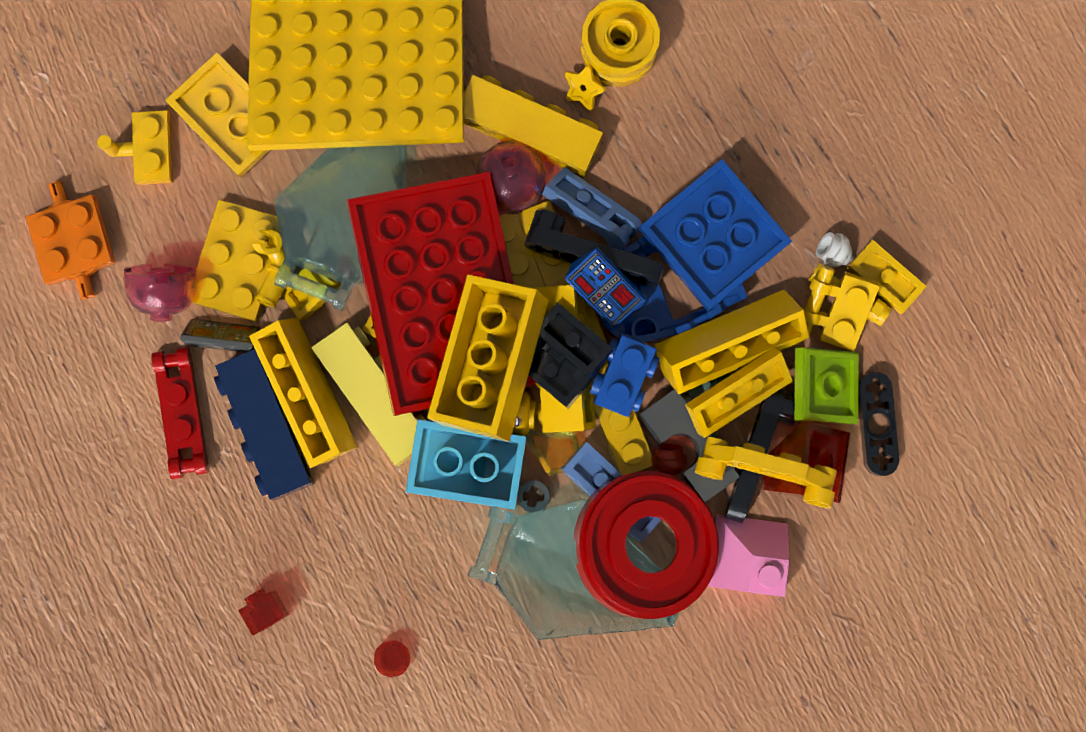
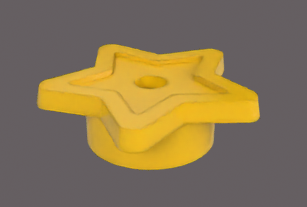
M587 65L580 73L572 71L565 73V78L570 86L566 100L580 101L587 110H593L595 97L605 92L606 87L601 84L599 77L593 72L592 66ZM585 85L586 90H583L581 86Z

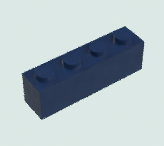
M251 350L215 365L218 375L214 377L216 387L222 397L227 395L232 408L227 410L228 416L235 430L240 428L245 442L241 443V447L249 463L254 461L259 475L254 478L261 495H268L269 500H278L315 484L295 434L256 350Z

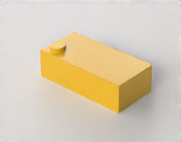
M467 275L427 416L428 419L443 426L510 442L549 301L543 294L536 289Z

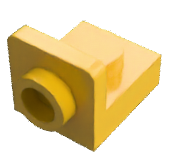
M327 264L306 266L285 287L282 296L299 320H306L330 297L341 296L345 289L339 282V276L335 270Z

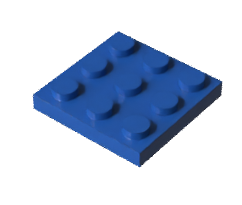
M723 159L638 228L707 312L792 242Z

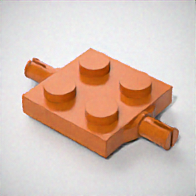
M62 181L49 183L47 186L53 205H50L46 210L25 216L44 284L53 285L65 280L76 281L80 300H86L89 297L93 298L95 293L89 276L101 268L116 264L97 197L91 194L76 200H67Z

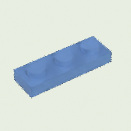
M583 442L560 468L589 497L600 486L622 475L588 442ZM649 516L639 519L631 526L628 533L638 542H643L661 519Z

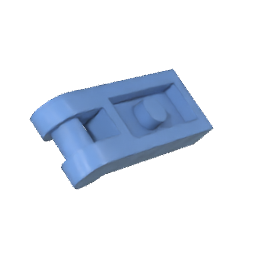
M565 167L545 185L542 193L543 196L604 237L609 247L623 250L628 245L629 238L635 237L640 232L638 228L642 225V222L637 216Z

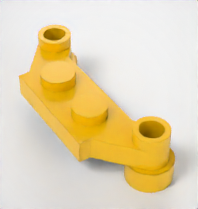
M707 437L703 456L698 457L696 474L711 479L723 480L726 466H732L806 486L803 497L805 503L822 508H832L835 492L832 489L837 473L835 469L821 465H815V468L809 467L808 464L801 463V457L789 453H780L779 457L765 454L766 449L755 444L744 443L743 448L738 446L730 447L727 441Z

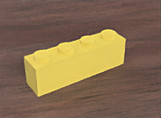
M345 323L311 348L395 466L399 467L412 456L417 419L424 421L426 419L422 414L415 417L412 412L393 416L380 355L375 359L366 349L371 342L359 326L353 330L348 323Z

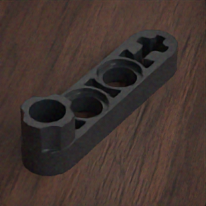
M536 210L524 242L525 247L529 250L572 264L595 247H598L631 282L648 287H657L659 285L664 270L660 263L646 257L562 233L566 223L565 218L549 210Z
M780 389L761 401L748 443L765 448V454H767L777 422L794 426L796 422L794 421L795 393ZM739 469L738 474L740 477L734 482L724 517L743 523L760 474Z

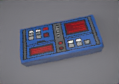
M595 247L574 261L565 276L566 281L611 327L620 324L646 299L644 294L598 247Z

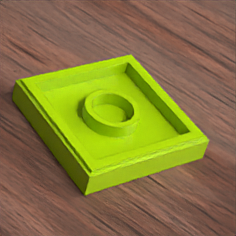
M807 347L795 348L794 421L858 424L859 353Z

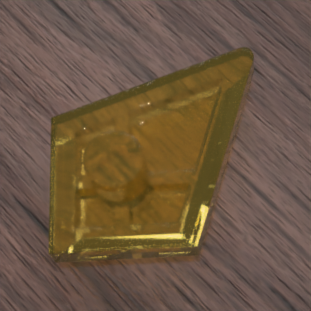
M530 429L529 433L525 436L527 443L548 476L564 473L560 468L579 448L576 434L572 432L543 433V430Z

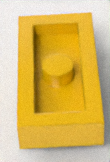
M871 240L847 267L854 275L878 282L880 288L877 295L900 315L909 308L927 287L874 240Z

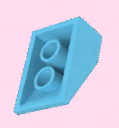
M417 419L406 493L515 510L526 437L512 434L510 442L443 426L436 422Z

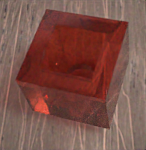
M263 588L246 597L244 601L247 605L238 610L252 636L261 633L290 616L276 590L266 594Z

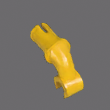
M259 230V232L268 237L269 247H265L261 243H252L258 253L268 254L271 265H268L267 270L269 273L254 299L269 308L275 309L287 283L291 282L294 278L291 276L289 258L282 247L280 234L274 230Z

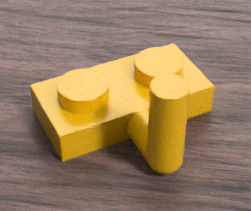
M167 110L131 112L133 142L116 143L108 135H101L98 138V146L109 156H133L134 182L137 185L173 183L170 113Z

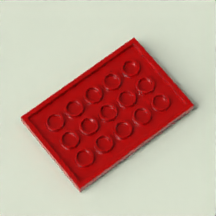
M490 172L346 200L393 416L430 408L467 275L514 284ZM528 376L525 387L536 385V382Z

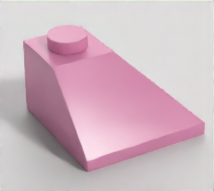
M716 514L715 523L719 537V554L714 575L708 586L785 597L789 568L788 524L745 518L743 523H739L725 518L724 515Z

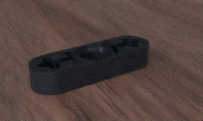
M872 372L859 380L858 409L863 462L870 474L874 476H887L892 474L899 465L893 388L890 379L885 374ZM872 379H875L877 385L883 386V392L877 394L878 404L885 402L886 409L874 408L867 411L866 404H874L873 393L866 392V386L872 384ZM874 414H880L887 420V429L881 435L874 434L869 429L868 421ZM889 438V444L882 445L883 456H889L890 463L884 464V470H880L879 464H873L872 461L873 457L879 454L878 445L870 446V440L880 441Z

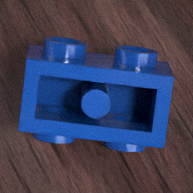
M620 334L618 340L611 339L609 346L613 348V351L607 359L609 362L604 374L597 373L589 393L595 395L593 399L594 404L629 417L631 410L638 412L645 395V391L640 390L645 376L652 378L659 357L654 356L656 348Z

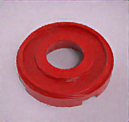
M656 471L624 474L600 486L588 498L580 511L573 540H576L578 560L576 567L585 587L606 608L631 618L659 619L674 615L689 607L702 595L709 585L716 569L719 554L717 526L706 502L704 503L696 490L683 480L670 474ZM648 516L658 517L665 521L673 530L676 538V553L671 563L663 570L655 573L644 572L635 567L628 558L625 548L626 536L631 526L639 519Z

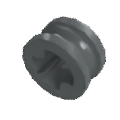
M536 480L524 483L519 488L517 494L520 506L530 513L542 511L548 505L550 499L547 487L542 482ZM531 486L539 487L541 489L539 493H544V500L538 501L536 507L528 506L527 503L529 501L523 500L524 492H530Z

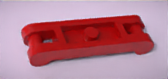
M187 346L177 348L176 352L165 354L164 351L153 352L151 359L156 376L168 455L169 475L173 480L183 478L186 473L195 472L196 475L207 474L209 466L190 349ZM179 366L181 376L170 378L168 368ZM192 448L193 458L182 460L181 450Z

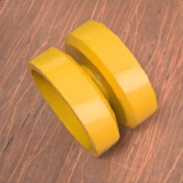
M606 0L600 2L589 12L582 27L581 58L584 66L591 65L593 72L599 77L600 81L608 86L625 87L639 82L650 72L659 48L660 28L655 15L644 4L636 0ZM622 41L625 45L618 46L614 42Z

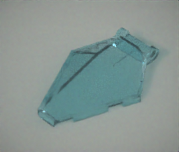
M405 145L328 148L274 199L285 254L284 262L279 268L274 285L284 289L289 286L330 302L335 309L340 311L345 309L353 288L363 282L346 200L406 188ZM297 265L342 284L336 290L293 272Z
M587 499L523 515H517L491 506L488 517L491 519L476 564L470 567L468 577L494 585L536 639L543 640L577 635L639 631L673 627L675 625L678 613L659 619L631 618L615 613L598 602L585 587L576 567L578 560L576 540H573L579 513ZM504 523L512 525L507 535L495 574L488 570ZM626 537L625 548L627 555L635 567L649 573L661 571L656 564Z

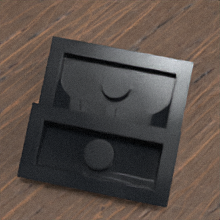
M557 302L544 317L528 376L569 409L599 372L612 353L613 348Z

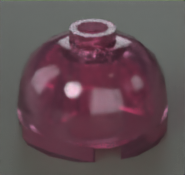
M505 141L493 145L484 152L478 162L476 174L490 172L499 213L518 214L522 212V209L528 208L531 205L534 207L540 202L545 185L547 184V173L541 156L533 148L521 142Z
M152 264L126 267L123 277L125 296L130 305L140 313L150 314L151 321H171L172 314L181 313L186 310L196 295L197 271L194 267L177 264H164L165 268H152Z

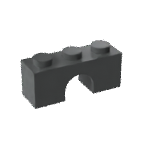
M674 389L640 413L639 418L659 445L676 435L687 437L692 441L696 449V458L694 463L681 473V476L687 484L696 490L705 503L740 477L736 472L738 468L726 466L723 480L711 479L695 473L698 457L703 456L707 437L718 438L716 432H713L706 438H703L697 433L685 406L692 399L686 392L678 395Z

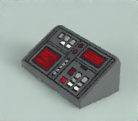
M191 319L182 332L180 340L188 346L246 353L255 349L249 336L261 330V328L258 326Z

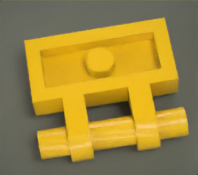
M821 265L818 276L813 277L809 286L812 291L806 307H801L804 310L808 335L810 336L814 325L823 326L819 336L821 341L854 352L880 285L878 282L848 272H844L840 284L831 282L835 269ZM825 295L835 297L828 314L819 311Z

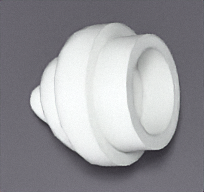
M829 232L819 241L816 248V256L820 258L823 265L836 268L853 261L850 241L845 235Z

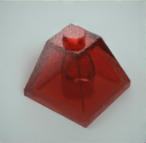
M802 421L769 455L779 457L780 453H789L801 457V463L808 464L809 467L815 468V465H821L835 469L837 473L832 489L835 492L833 503H840L850 432L809 421ZM764 475L763 490L804 497L806 486Z

